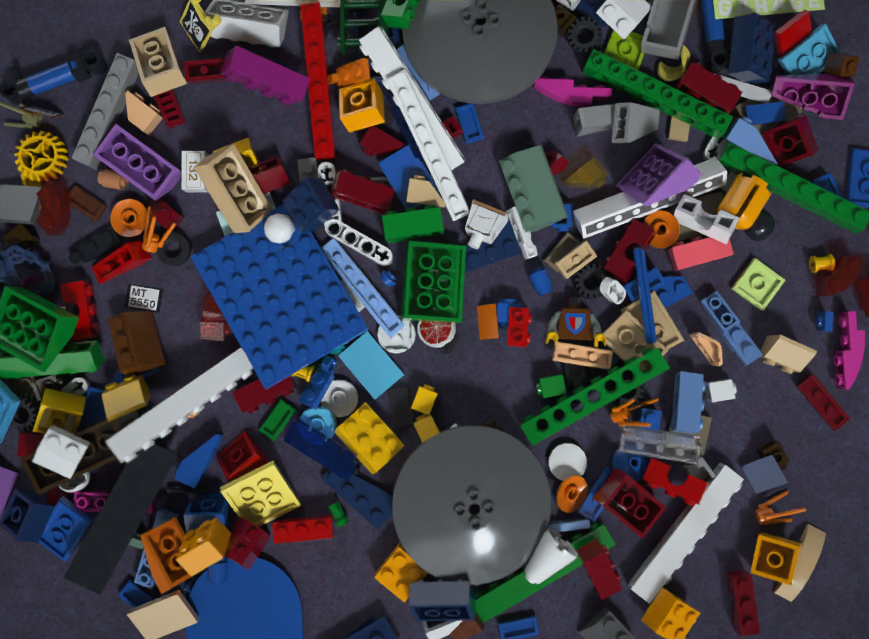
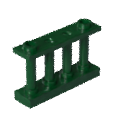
M340 0V37H337L338 49H341L343 55H347V46L361 45L359 41L361 38H347V27L377 28L380 26L389 37V27L381 16L387 0ZM347 8H376V10H379V16L375 19H347Z

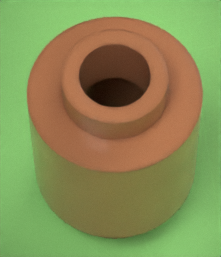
M101 169L98 173V183L103 187L123 190L128 186L129 181L113 169Z

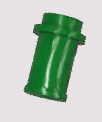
M339 501L328 506L334 517V524H337L338 528L349 523V517H346Z

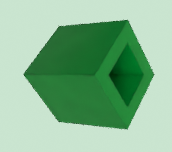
M562 374L538 378L539 383H536L537 394H541L542 398L566 394Z

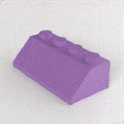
M117 124L114 125L93 153L96 158L155 201L172 190L182 177V172Z

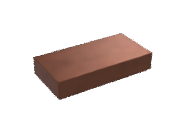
M74 185L64 200L95 222L99 221L108 208L76 185Z
M475 613V621H462L450 633L452 639H466L482 632L485 626Z

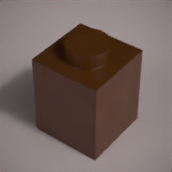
M828 53L824 72L836 76H855L860 57L846 53Z

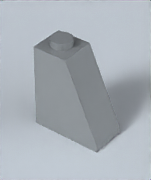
M632 102L616 103L612 143H630L657 130L660 110Z
M615 104L579 108L572 118L576 136L612 129Z

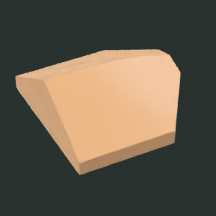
M700 332L689 335L712 366L723 364L720 342Z

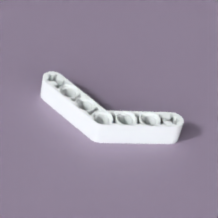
M329 162L321 163L318 167V177L322 178L327 188L332 187L335 175L337 174L336 169ZM326 169L331 171L329 172L330 181H327V177L324 174ZM333 198L340 210L324 223L327 234L379 265H390L393 261L391 250L344 224L341 202L339 199ZM334 224L339 225L337 233L330 232V227ZM348 234H355L356 239L354 242L349 243L346 241ZM365 243H371L373 245V248L370 252L363 251V245ZM377 247H379V253L385 254L387 252L388 260L384 259L381 261V257L376 254Z

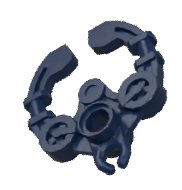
M13 244L7 250L0 251V282L10 285L18 284L21 277L14 264H20L26 260L29 264L34 262L41 267L39 271L43 273L45 279L39 285V293L49 297L55 290V277L50 267L51 263L39 257V253L25 249L19 244Z

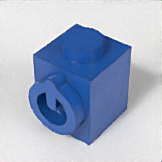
M499 299L496 314L497 323H500V327H508L510 307L521 308V304H517V300Z

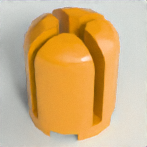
M741 173L736 176L719 204L717 215L720 210L739 217L735 229L745 230L754 224L772 192L769 193V190L766 188L768 184L755 175L751 178L741 176Z

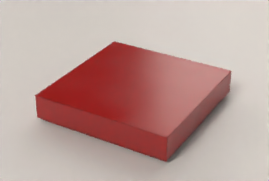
M804 9L775 31L778 58L782 57L812 32L809 11Z

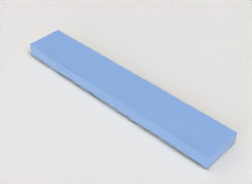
M334 238L321 247L329 263L390 338L405 327L403 322Z

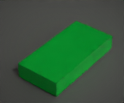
M280 399L259 428V431L275 441L297 409L285 400Z

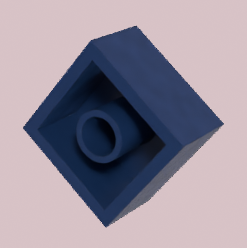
M306 177L282 200L300 232H315L340 210L321 177Z
M15 488L0 521V526L17 541L39 543L54 506L35 491Z

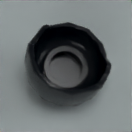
M761 210L754 224L750 228L745 229L744 232L752 240H765L774 231L775 220L769 212Z

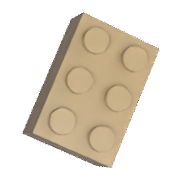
M166 27L129 40L142 84L150 97L187 84L174 42Z

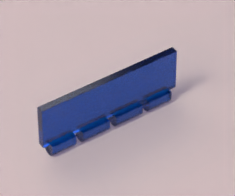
M390 91L387 92L384 98L391 110L394 109L392 114L398 126H403L400 130L406 142L412 144L409 147L415 159L419 158L420 161H425L400 107L397 106L392 98L394 94Z
M298 419L296 423L293 422L284 442L346 481H349L358 463L355 461L357 454L348 448L341 452L343 445L330 437L325 442L324 440L327 435L314 427L309 432L310 425L303 420Z

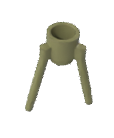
M0 101L1 106L23 114L22 120L26 123L5 122L4 126L28 128L31 130L34 127H40L43 119L42 114L24 111ZM25 103L19 104L21 107H28Z

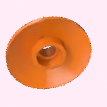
M125 199L118 202L113 207L110 215L113 229L125 237H135L145 230L147 209L141 202L134 199ZM131 216L135 218L133 222L129 221Z
M658 210L653 212L643 222V224L655 230L656 236L650 244L655 248H667L673 245L679 237V222L668 211ZM662 225L666 227L665 232L661 230Z
M573 475L561 483L557 491L556 502L562 511L571 513L579 509L588 494L586 480L581 476Z

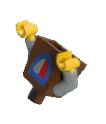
M569 297V308H562L560 311L555 312L549 321L548 335L545 343L548 344L549 339L554 340V345L557 344L558 339L591 341L594 337V346L598 347V341H602L605 346L607 339L602 333L600 324L594 314L590 313L589 309H580L581 298Z

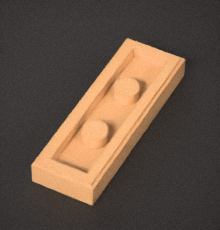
M557 341V344L554 345L552 361L610 370L613 351Z

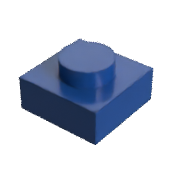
M818 312L815 318L817 331H832L833 312Z

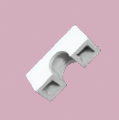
M684 194L674 213L679 224L727 244L735 230L739 217L720 210L718 215H711L702 209V201Z

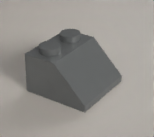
M606 605L578 631L584 639H636Z

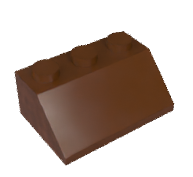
M152 311L124 312L107 318L120 372L127 376L137 375L166 364Z

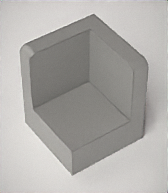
M698 455L682 466L688 475L701 480L706 479L708 476L711 478L716 476L705 460Z

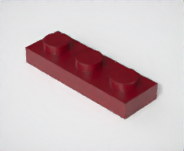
M809 374L796 385L798 390L832 431L838 430L850 420L848 415L814 374Z

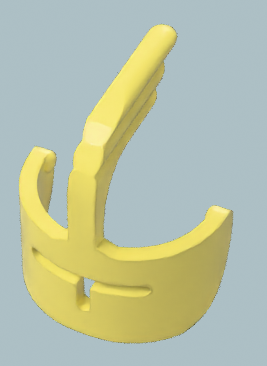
M683 45L681 48L682 63L680 66L669 67L663 62L658 63L657 71L662 80L675 81L684 75L690 60V52L686 46Z

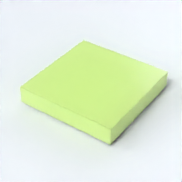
M754 257L731 289L763 311L785 282V279Z

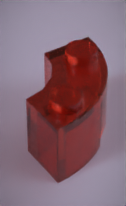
M48 181L36 193L41 204L40 215L36 222L48 236L62 235L71 219V215H69L70 203H72L71 197L63 181Z
M863 256L835 259L834 270L824 277L816 279L817 298L836 295L848 289L859 276Z
M208 291L204 296V310L200 320V339L224 341L226 335L230 334L231 328L212 294Z

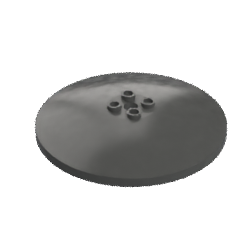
M421 0L419 5H417L413 21H411L409 29H402L407 57L413 69L427 85L440 94L460 102L487 104L512 98L528 89L540 78L554 53L558 27L555 9L551 0ZM481 18L486 23L484 25H477L475 21Z
M464 425L446 429L433 435L411 453L396 479L392 499L394 525L401 544L409 556L421 568L433 576L448 582H456V580L463 579L470 581L471 585L489 583L508 576L529 560L543 534L547 531L551 513V495L548 480L542 466L534 454L522 442L496 428ZM471 504L479 505L477 513L472 514L468 511Z

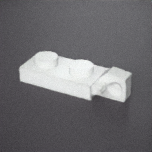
M516 206L510 208L506 213L525 260L537 256L536 246L531 241V232L525 233Z

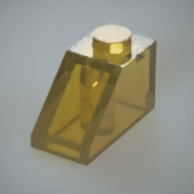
M594 156L567 178L563 185L564 187L593 189L595 186L600 188L607 182L605 178L609 173Z

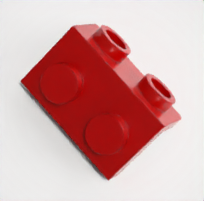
M509 308L508 346L527 347V343L530 344L531 333L528 332V324H531L532 313H529V308Z

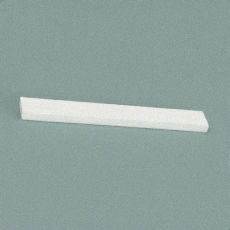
M403 70L387 78L388 84L452 220L455 221L469 215L470 209L406 71Z

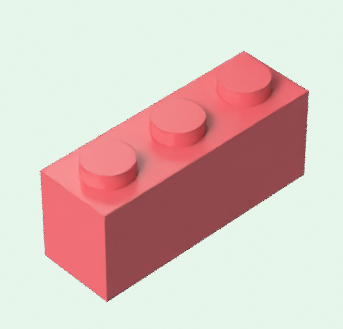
M702 236L690 239L691 242L684 244L683 241L674 243L673 247L667 250L673 271L734 255L730 239L727 244H724L711 237L702 239Z

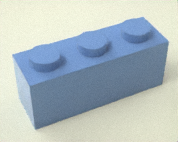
M682 371L675 374L671 431L696 434L702 430L703 419L701 418V411L704 409L702 392H704L706 382L703 380L704 374Z

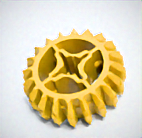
M32 131V137L25 134L26 140H20L22 145L15 146L19 152L14 153V156L18 158L14 162L19 165L17 169L23 172L24 177L43 183L44 180L51 182V177L58 179L57 173L64 174L61 168L67 167L64 161L69 160L65 156L68 150L64 148L66 145L60 141L59 137L54 136L50 132L46 134V132L40 131L38 134ZM51 146L54 149V158L51 157ZM36 155L45 156L46 158H39ZM30 156L32 157V162H31L32 167L30 166V162H29V157H30Z

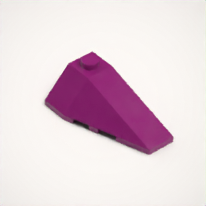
M833 74L781 75L775 77L771 96L790 104H795L806 111L816 113L822 118L844 120L855 82L850 76H836Z

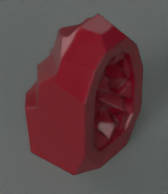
M555 150L545 155L553 176L563 172L569 164Z

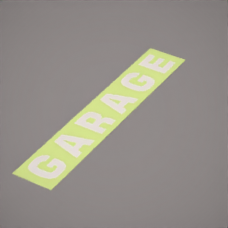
M713 0L715 19L734 18L752 13L770 15L801 12L804 9L807 11L825 10L824 0Z

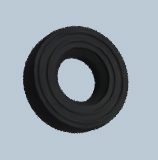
M171 232L165 240L163 247H158L156 254L164 264L180 266L190 258L192 248L186 236L178 232ZM171 242H177L181 247V251L177 256H170L167 253V246Z

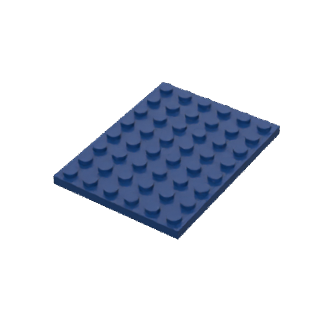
M284 204L271 210L249 232H233L190 256L266 390L369 330L311 231L300 232L294 222L295 231L291 235L290 240L286 242L274 243L265 236L264 224L270 216L278 213L287 215L292 219Z

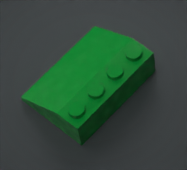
M418 241L407 242L405 246L401 320L462 323L466 246Z
M5 286L0 299V348L39 371L46 372L73 336L79 317L23 287Z

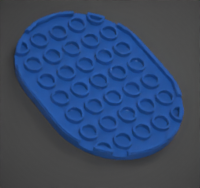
M258 556L250 570L245 569L230 558H226V561H228V580L223 582V585L212 586L211 582L207 581V569L196 581L190 592L188 603L198 615L199 621L186 627L187 639H304L303 608L298 588L283 568L266 558Z

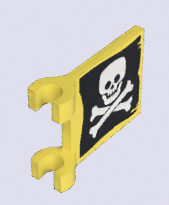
M189 0L180 23L200 53L204 50L213 30L221 24L222 20L218 14H215L213 19L207 16L199 4L201 0Z

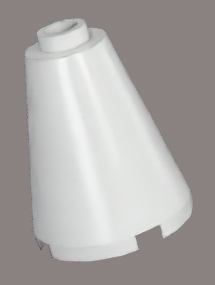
M548 528L545 531L524 569L526 573L525 578L532 584H540L574 561L578 555L575 548L568 541L565 542L561 539L562 535L554 529Z

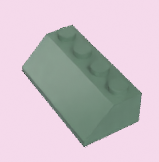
M542 145L513 153L499 161L525 233L537 232L568 217Z

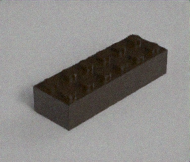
M140 409L111 421L105 418L72 433L90 442L71 479L117 459L106 444V441L142 416ZM37 450L24 455L20 459L38 495L71 480L32 462Z

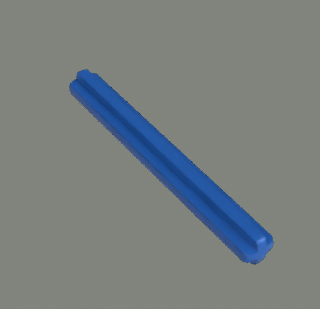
M640 248L635 249L633 253L645 339L647 344H654L657 342L645 253L644 249Z

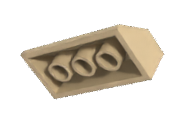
M230 144L205 157L194 166V169L234 233L249 232L272 210L235 144Z

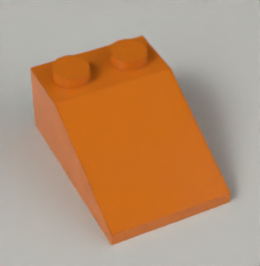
M176 517L141 535L152 577L161 594L191 577L176 561L185 535Z

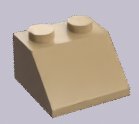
M782 335L767 336L761 348L763 355L760 358L764 359L763 363L770 366L776 364L781 366L780 370L792 374V372H801L816 355L817 351Z

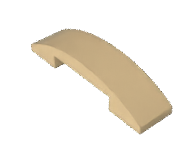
M807 524L799 540L802 543L795 580L792 585L778 582L773 591L775 594L791 602L796 598L817 564L824 545L825 532Z

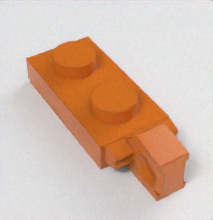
M362 58L339 67V69H336V74L328 76L329 84H335L337 87H347L370 79L368 59Z

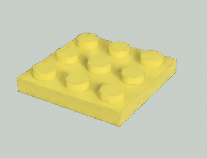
M274 461L220 487V492L238 517H242L258 527L301 506V501Z

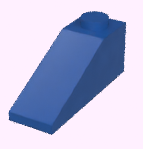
M216 434L182 462H179L174 470L176 473L174 479L194 489L199 487L224 434Z

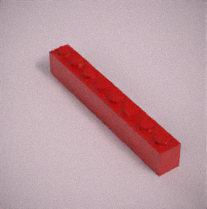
M320 2L301 4L307 77L310 78L308 89L315 159L318 162L337 160L328 78L323 9Z

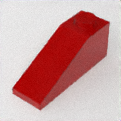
M143 241L129 242L92 266L98 283L102 284L150 260L152 258L151 253L142 248Z

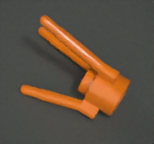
M149 206L142 248L147 252L155 253L158 247H163L165 240L176 226V223L173 222L160 240L159 235L153 233L156 216H153L151 221L152 207Z
M632 398L618 406L612 407L610 417L614 423H619L620 427L625 425L650 427V423L627 420L631 416V410L657 402L659 398H653L634 406L626 407L635 402V399Z
M785 490L767 502L759 504V509L755 510V516L760 525L792 522V518H775L805 512L806 508L774 513L772 508H767V506L789 493L788 490Z

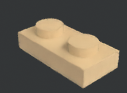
M583 241L554 264L564 279H568L596 258L597 255L589 243Z

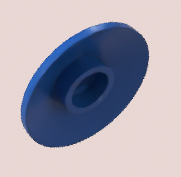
M626 444L619 447L612 458L613 470L616 468L620 469L636 482L643 479L649 465L645 451L634 444ZM632 460H635V463H636L635 466H632V464H631V461H632Z

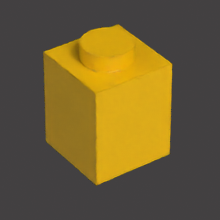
M424 384V387L419 386L411 408L429 415L438 394L434 392L435 388Z

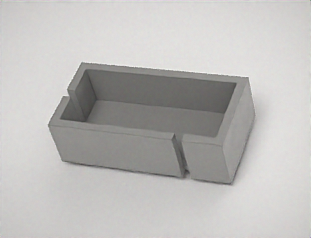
M654 0L647 28L641 42V52L679 60L696 0Z

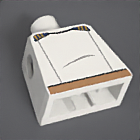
M473 200L465 226L467 235L471 236L468 245L474 249H479L482 241L492 244L508 222L507 213Z

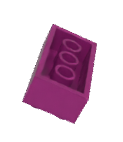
M238 46L227 52L220 73L230 82L236 83L238 81L244 84L243 87L252 91L255 89L259 90L263 96L280 99L279 102L287 106L303 101L310 78Z

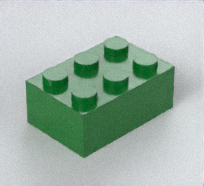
M436 205L425 206L424 210L418 211L417 208H409L404 213L389 211L386 212V215L382 216L387 244L444 235L441 208H436Z

